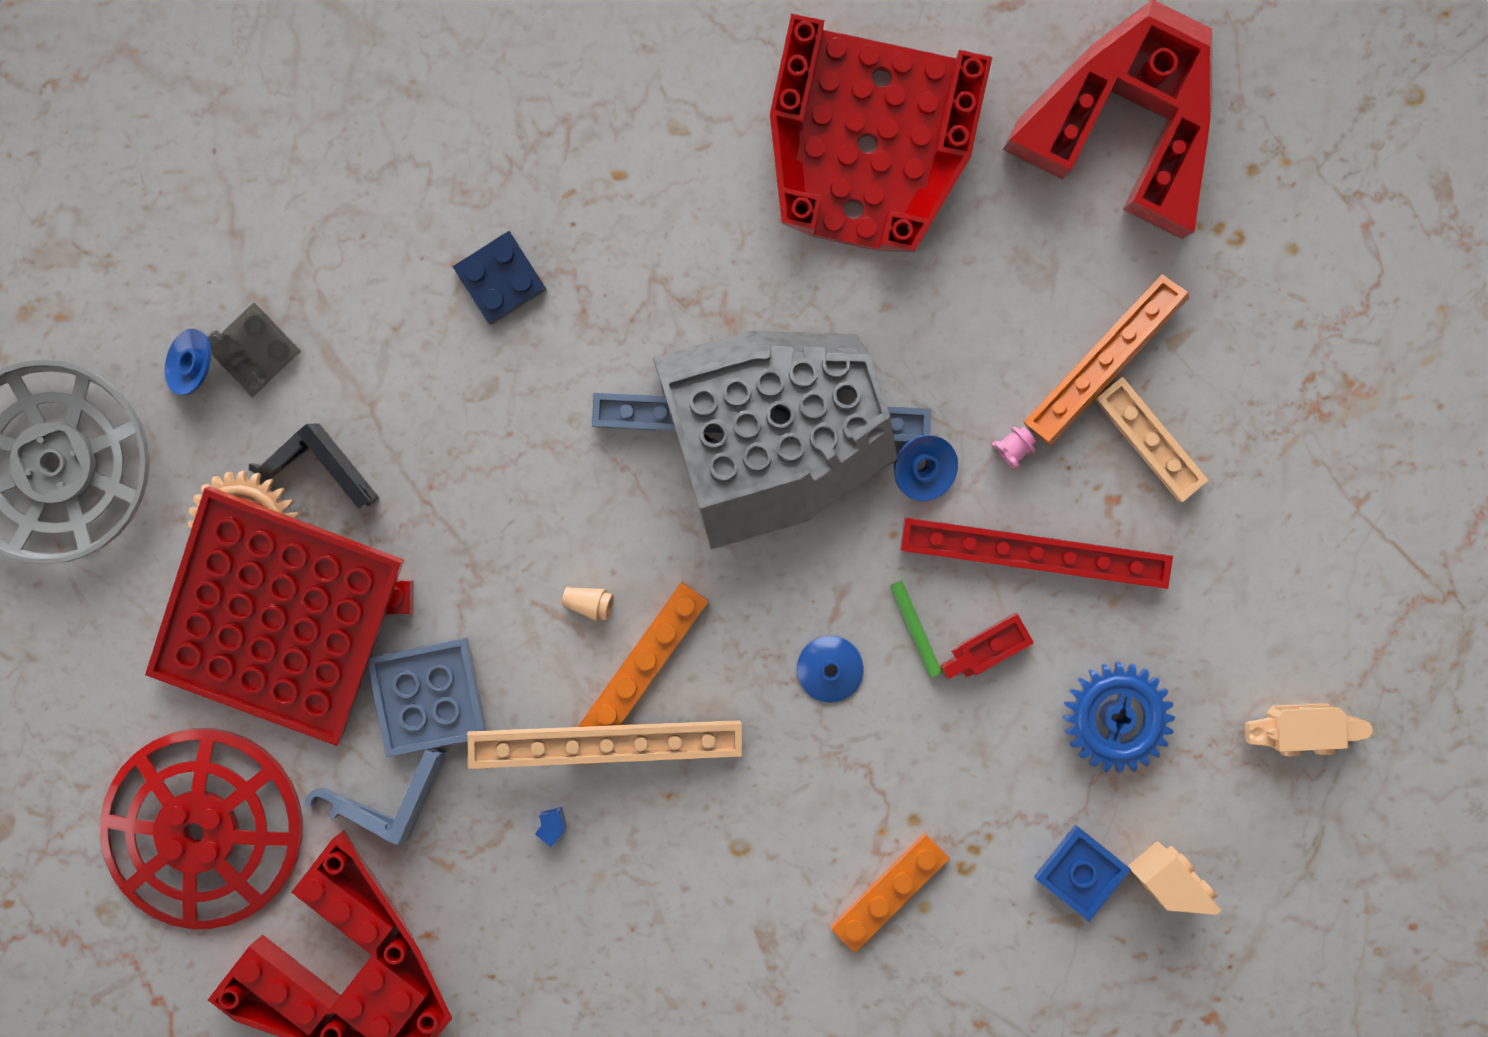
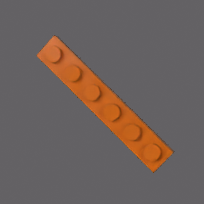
M1161 275L1024 421L1026 428L1049 446H1052L1189 299V293L1164 275Z
M681 582L578 727L620 725L709 600L684 582Z

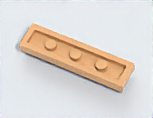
M1123 376L1114 381L1096 397L1094 401L1178 502L1185 501L1209 481Z

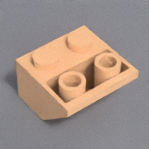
M1157 841L1128 865L1131 873L1167 911L1217 915L1221 911L1213 901L1217 897L1216 893L1204 880L1201 881L1194 873L1195 868L1172 846L1166 849Z

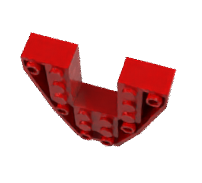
M1150 0L1093 43L1017 119L1002 150L1063 179L1072 170L1112 91L1167 119L1122 210L1180 239H1184L1195 232L1210 129L1213 29L1155 0Z
M345 830L330 841L291 891L298 899L372 955L344 992L340 995L262 934L246 949L208 998L210 1003L233 1021L278 1037H438L452 1020L447 1005L403 917Z

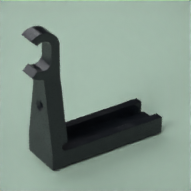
M319 423L305 424L261 466L256 463L249 464L248 470L253 472V474H261L260 485H262L310 449L357 508H361L365 504L367 507L371 506L379 499V496Z

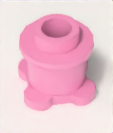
M1013 426L1011 428L1012 432L1001 442L994 441L992 446L1010 468L1017 469L1020 467L1018 462L1029 452L1031 454L1035 453L1036 450L1033 445L1036 443V440L1026 428L1023 427L1019 430Z

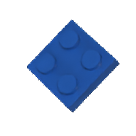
M1075 824L1034 877L1087 921H1090L1131 869Z

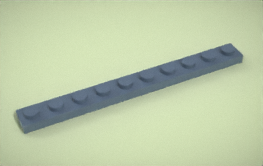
M593 393L592 427L676 431L665 396ZM887 407L891 418L894 441L909 442L916 437L930 435L931 409ZM777 408L771 412L770 417L776 424H785L789 421L790 414L783 408ZM716 427L705 431L706 433H723L722 430Z

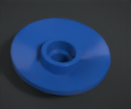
M187 329L181 332L174 339L168 350L165 361V379L168 387L175 394L187 396L194 393L200 388L207 377L211 364V346L209 339L202 331Z
M922 435L909 441L898 453L894 464V478L898 488L907 497L917 501H929L943 495L952 486L958 472V458L954 448L949 442L935 435ZM925 460L924 468L918 470L919 463Z
M838 636L816 638L804 647L798 658L797 676L805 692L816 700L828 703L842 701L851 696L862 681L864 667L861 655L855 646L844 638ZM833 664L837 667V673L834 676H827L824 670L827 665Z

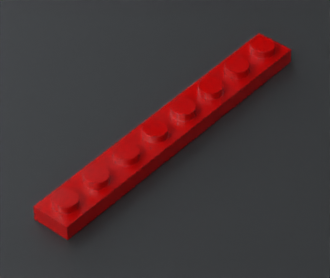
M904 517L900 551L1164 589L1169 588L1173 561L1172 555Z

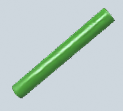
M903 581L891 584V590L930 678L941 674L942 670Z

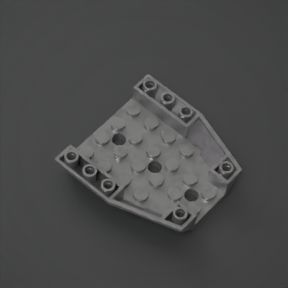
M747 331L653 358L711 550L810 521L897 459L890 414L870 354L856 334ZM842 389H849L854 392L856 401L850 405H844L838 401L836 394ZM777 408H783L789 412L790 419L785 424H776L770 417L771 412ZM716 427L722 430L724 437L719 443L711 444L704 439L705 431Z

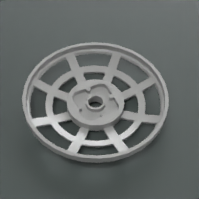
M36 360L21 362L0 369V386L8 383L18 400L0 414V449L11 452L9 461L11 474L0 478V511L19 525L9 543L0 539V554L24 563L35 564L70 562L89 556L107 546L122 533L134 518L143 500L148 483L150 460L148 442L142 423L133 406L115 386L105 378L86 368L60 361ZM40 372H60L75 375L76 379L72 395L56 392L32 395L21 376ZM90 381L114 397L125 410L130 421L114 428L103 412L87 402L86 398ZM45 403L68 404L69 407L64 423L46 422L38 405ZM24 411L32 427L25 430L17 440L3 435L2 433L8 424ZM85 411L93 417L103 428L105 434L89 441L77 429L82 412ZM135 434L140 454L139 481L136 490L121 483L124 467L121 441ZM109 447L112 448L114 462L111 478L95 472V454ZM53 453L60 460V466L55 472H51L46 465L47 458ZM89 485L106 491L98 504L88 513L84 514L78 496L85 492ZM18 487L26 496L32 499L25 515L11 505L4 496V491ZM115 496L131 503L119 523L101 539L92 543L87 524L93 522L104 513L113 502ZM64 502L70 521L61 523L39 521L47 503ZM73 530L78 549L70 552L53 554L23 549L33 531L62 533Z

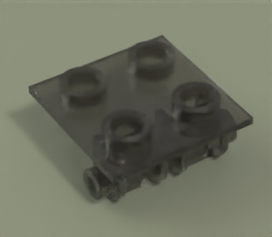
M255 302L222 333L216 330L208 336L211 355L251 397H254L301 352Z

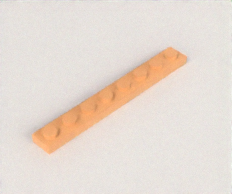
M740 720L471 731L467 734L468 769L742 757V723Z

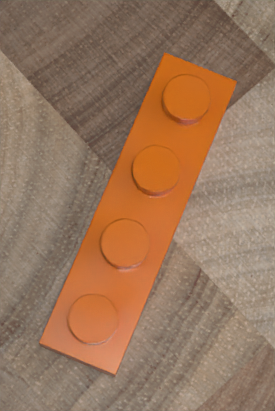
M924 832L831 925V930L856 953L950 859L949 856Z

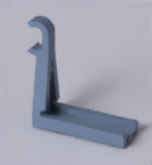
M438 747L433 748L432 752L425 750L395 818L352 801L327 788L311 791L305 799V808L316 804V799L319 796L333 805V810L329 813L330 820L342 815L398 846L409 839L447 752Z

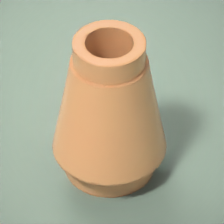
M567 587L563 594L562 606L597 622L601 619L607 621L613 610L614 595L609 594L606 589Z

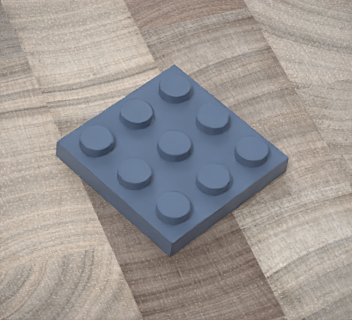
M468 637L370 657L368 670L386 757L467 741L468 732L487 731Z

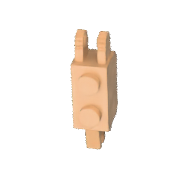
M1326 703L1272 706L1266 713L1267 718L1245 722V739L1247 743L1269 746L1279 751L1280 755L1289 757L1301 756L1302 751L1314 750V754L1333 755L1335 754V749H1348V741L1368 740V737H1371V734H1373V726L1366 720L1358 719L1355 716L1348 717L1340 708L1332 707Z

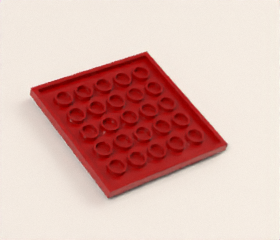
M206 487L201 496L145 676L338 746L342 741L404 559L216 488Z

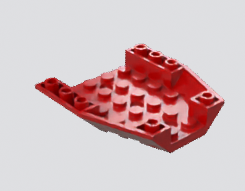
M791 13L770 109L781 223L812 237L875 251L915 252L971 158L992 56L959 50L955 58L823 30L825 20ZM877 71H885L889 74L891 82L885 87H879L873 82L872 75ZM864 136H870L876 141L877 148L873 152L865 153L858 147V140ZM854 201L861 205L863 213L859 218L851 219L845 215L844 206L848 202Z

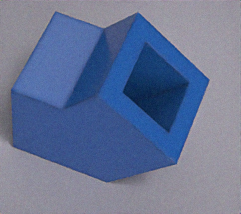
M562 807L542 811L539 815L541 826L535 835L550 847H552L567 827Z

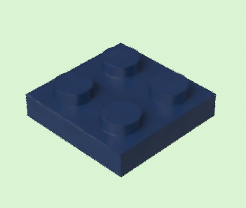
M507 231L452 266L490 325L547 290L510 231Z

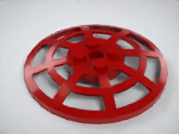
M192 728L173 732L150 742L135 752L122 765L112 780L104 798L100 817V842L103 857L111 877L121 892L137 908L152 918L172 926L187 929H213L229 926L248 918L267 905L281 891L291 876L300 854L303 839V816L300 801L291 779L281 764L267 750L252 740L234 732L215 728ZM200 740L196 761L177 763L157 772L148 757L155 750L173 743ZM214 743H223L244 752L256 760L263 769L246 782L231 769L211 762ZM137 766L146 782L133 798L127 817L110 814L118 787L126 775ZM194 772L191 791L176 797L173 796L163 782L177 774ZM208 774H213L226 780L237 790L225 799L215 793L206 791ZM271 779L278 787L285 803L288 817V832L267 831L265 811L256 791ZM152 791L163 806L157 814L155 822L137 819L142 803ZM245 800L253 814L255 831L239 830L237 817L233 810ZM191 823L199 824L202 827L204 835L201 840H195L189 835ZM109 828L125 831L127 850L137 870L127 880L121 874L113 856ZM136 833L153 836L158 854L146 864L142 860L137 847ZM236 844L254 845L249 861L243 870L238 873L226 859L231 855ZM266 846H287L285 858L277 876L269 888L261 895L247 880L259 866ZM166 864L183 872L182 890L165 884L154 874ZM214 868L227 882L226 885L217 889L197 892L198 873L207 872ZM147 882L161 894L182 901L183 919L159 911L144 901L135 891ZM233 891L240 894L250 904L244 909L226 917L212 920L197 919V902L216 900L229 895Z

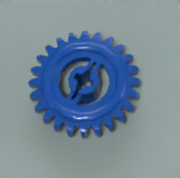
M1115 662L1114 672L1111 671L1108 665L1102 664V675L1089 669L1090 682L1082 678L1077 679L1083 688L1081 691L1069 689V692L1076 698V701L1064 702L1066 707L1073 710L1072 714L1062 716L1063 720L1073 723L1071 727L1064 729V732L1067 735L1077 736L1074 740L1070 741L1069 745L1073 748L1083 746L1078 756L1083 759L1091 755L1089 760L1090 766L1095 767L1102 761V770L1108 772L1114 764L1116 772L1121 774L1124 771L1125 764H1127L1129 769L1135 772L1137 770V761H1140L1144 766H1148V755L1151 754L1159 758L1160 753L1156 747L1158 745L1168 746V742L1163 738V735H1170L1174 732L1166 726V723L1175 720V716L1166 713L1167 710L1173 707V702L1163 701L1168 694V690L1165 688L1156 690L1160 680L1157 677H1153L1148 681L1149 671L1147 669H1142L1137 675L1136 666L1132 663L1128 665L1126 672L1120 662ZM1118 694L1117 701L1111 700L1106 702L1099 711L1101 723L1109 729L1107 739H1105L1099 733L1096 725V711L1100 703L1107 697ZM1132 697H1134L1141 706L1143 724L1139 732L1132 739L1121 742L1122 735L1132 731L1137 722L1136 713L1130 707ZM1113 714H1123L1121 720H1112Z

